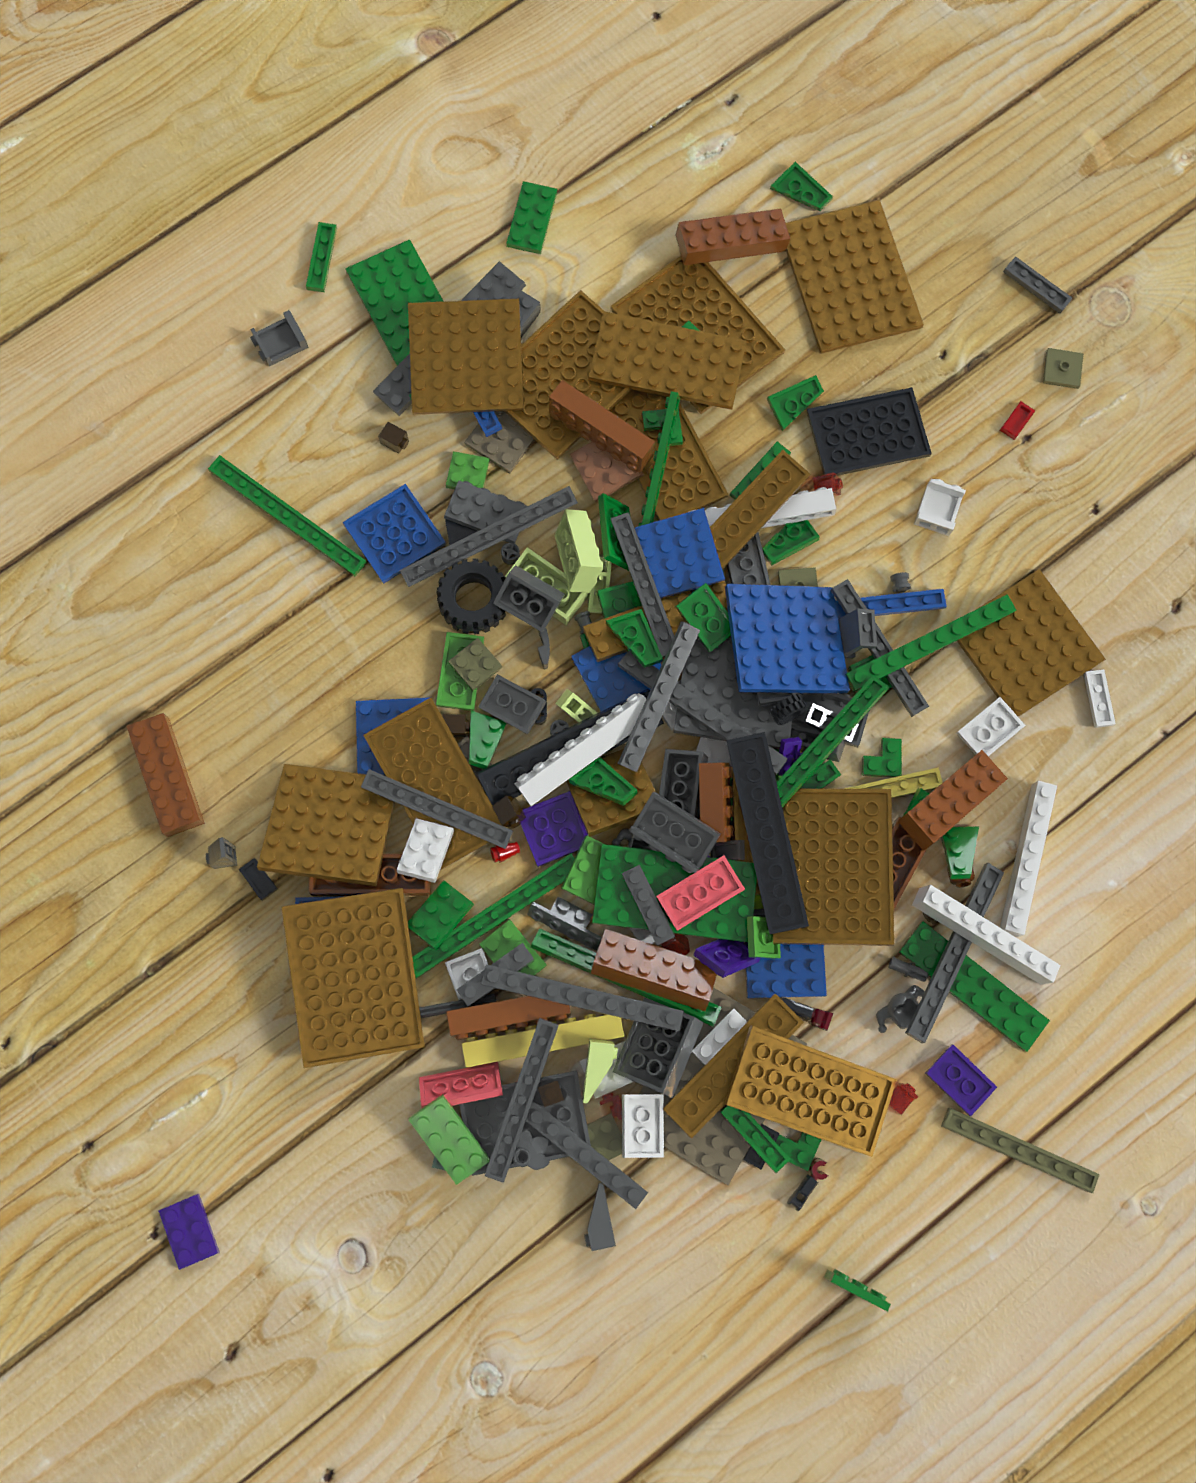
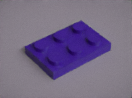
M718 939L696 948L693 954L701 963L708 966L715 974L722 978L760 961V958L749 957L748 945L744 942Z
M951 1044L925 1072L968 1116H972L997 1088L954 1044Z
M199 1194L159 1210L179 1270L220 1253Z

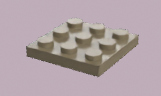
M494 411L502 429L486 437L478 423L466 439L465 445L483 457L489 458L492 463L510 474L535 439L504 411Z

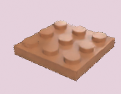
M593 442L570 454L595 502H598V496L602 493L610 495L644 476L643 472L631 471L625 463L616 461L610 453L600 450Z

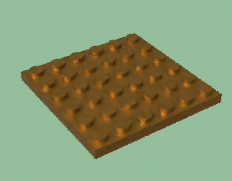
M519 299L408 303L413 415L524 410Z
M1040 569L984 604L987 605L1008 594L1017 610L1016 612L957 641L997 698L1001 697L1018 717L1106 660Z
M284 764L257 869L260 871L376 886L395 802L362 788L361 785L366 774Z

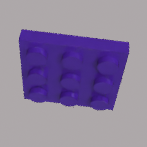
M570 791L523 809L526 818L521 821L520 825L537 867L579 851L585 836L588 835Z

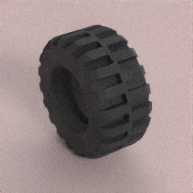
M475 558L472 559V562L464 559L462 564L458 565L457 562L452 564L451 570H445L444 578L440 577L439 587H437L436 591L438 606L447 624H452L453 629L457 631L461 629L465 634L473 631L474 635L479 634L481 630H484L485 633L490 631L491 626L497 627L499 620L505 618L506 611L493 603L505 581V576L502 572L499 573L495 565L490 566L489 562L485 560L480 563ZM469 583H480L490 590L491 600L482 609L476 611L465 610L458 606L456 602L458 590Z

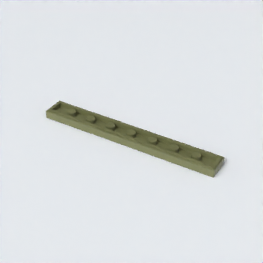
M952 1108L947 1109L941 1127L1089 1193L1094 1192L1100 1174Z

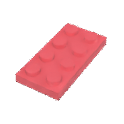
M722 856L657 895L656 898L674 928L678 931L744 891L745 888L725 856Z
M498 1062L419 1077L421 1108H424L442 1094L451 1106L503 1096Z

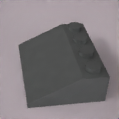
M645 997L643 999V1002L668 1007ZM683 1013L680 1030L674 1031L634 1021L613 1072L673 1098L703 1022Z

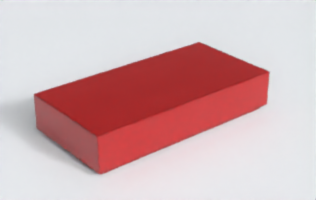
M1020 401L1000 431L1015 440L1035 413V410Z

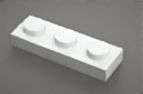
M1104 669L1085 672L1084 679L1094 728L1115 725Z
M732 1009L692 1050V1053L706 1065L747 1021L735 1009Z

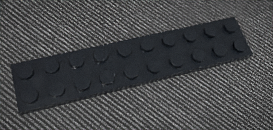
M646 689L639 694L647 699L650 690ZM627 699L477 772L478 779L492 806L505 796L516 798L522 795L514 784L521 775L530 773L536 764L545 762L549 759L551 753L563 749L569 740L578 738L583 730L596 725L598 719L604 716L607 717L612 713L613 708L618 705L622 706L627 702ZM661 717V719H660V721H659L657 727H659V726H661V725L664 724V722H663V720H662V717ZM628 735L626 738H624L623 740H621L619 743H617L615 746H613L612 748H610L608 751H610V750H612V749H614V748H616V747H618V746H620V745L626 743V742L628 741L630 735Z
M763 732L726 740L769 934L808 927V919L766 734Z

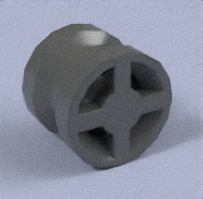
M506 543L501 549L503 562L507 565H514L519 559L520 550L516 544Z
M901 572L890 576L893 582V592L900 593L911 589V584L908 583L909 573Z
M564 720L554 721L550 727L551 736L569 728V725Z

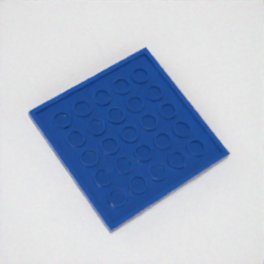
M727 584L725 586L739 692L848 693L850 691L848 678L845 675L847 670L835 596L831 592L833 587Z

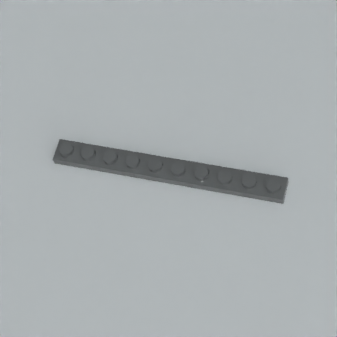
M570 486L401 569L400 572L408 587L452 566V564L458 563L578 502Z
M630 651L618 663L619 668L648 688H652L659 669L653 665L644 668ZM676 683L668 702L724 741L753 735L685 687ZM768 746L776 776L786 763L787 758Z
M990 863L984 864L965 906L984 917L1004 872ZM952 932L905 1034L920 1043H926L972 942L958 933Z
M487 964L485 965L481 985L674 1031L680 1030L684 1012Z

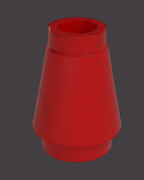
M517 842L508 843L506 849L494 844V847L490 848V853L494 863H501L520 853V848Z

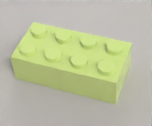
M565 509L554 536L569 592L591 593L593 586L597 583L599 574L603 570V562L599 557V548L595 543V534L591 529V520L588 518L587 511Z
M529 548L525 549L509 570L510 572L516 565L563 592L565 595L553 617L564 625L569 623L588 598V593L569 592L564 572Z

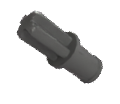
M895 957L891 958L888 966L889 969L904 974V977L910 976L922 982L927 980L928 973L912 965V962L907 963Z

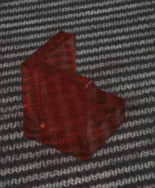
M673 933L674 938L661 944L662 948L685 956L690 952L689 939L683 934Z

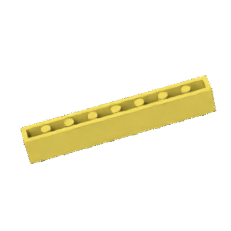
M596 1014L585 1015L584 1020L576 1021V1017L565 1019V1023L558 1026L550 1052L589 1044V1039L612 1040L625 1037L621 1018L607 1014L596 1017ZM537 1025L525 1027L523 1032H517V1029L505 1031L506 1035L498 1036L497 1033L485 1035L486 1039L478 1040V1037L467 1038L466 1043H462L466 1068L525 1057Z

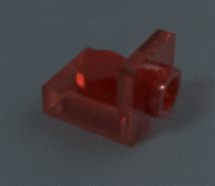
M835 473L813 477L814 491L822 487L832 488L833 493L837 496L841 495L843 482Z
M899 1083L893 1090L889 1106L899 1115H902L912 1101L919 1097L915 1094L916 1089L908 1083Z
M613 1092L603 1095V1100L599 1101L600 1105L612 1101L613 1105L609 1107L613 1118L617 1117L618 1121L622 1120V1104L619 1095L614 1096Z

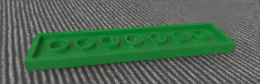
M922 921L900 949L899 953L916 967L927 972L931 978L948 940ZM967 955L965 956L949 993L1024 1052H1028L1050 1020Z

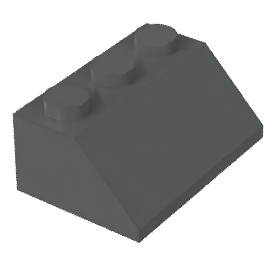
M515 565L505 579L493 604L543 632L565 594Z

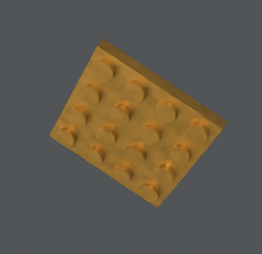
M624 749L600 757L638 791V794L624 806L570 784L569 779L566 781L589 837L636 820L651 794L655 792L642 761L637 772L618 764Z

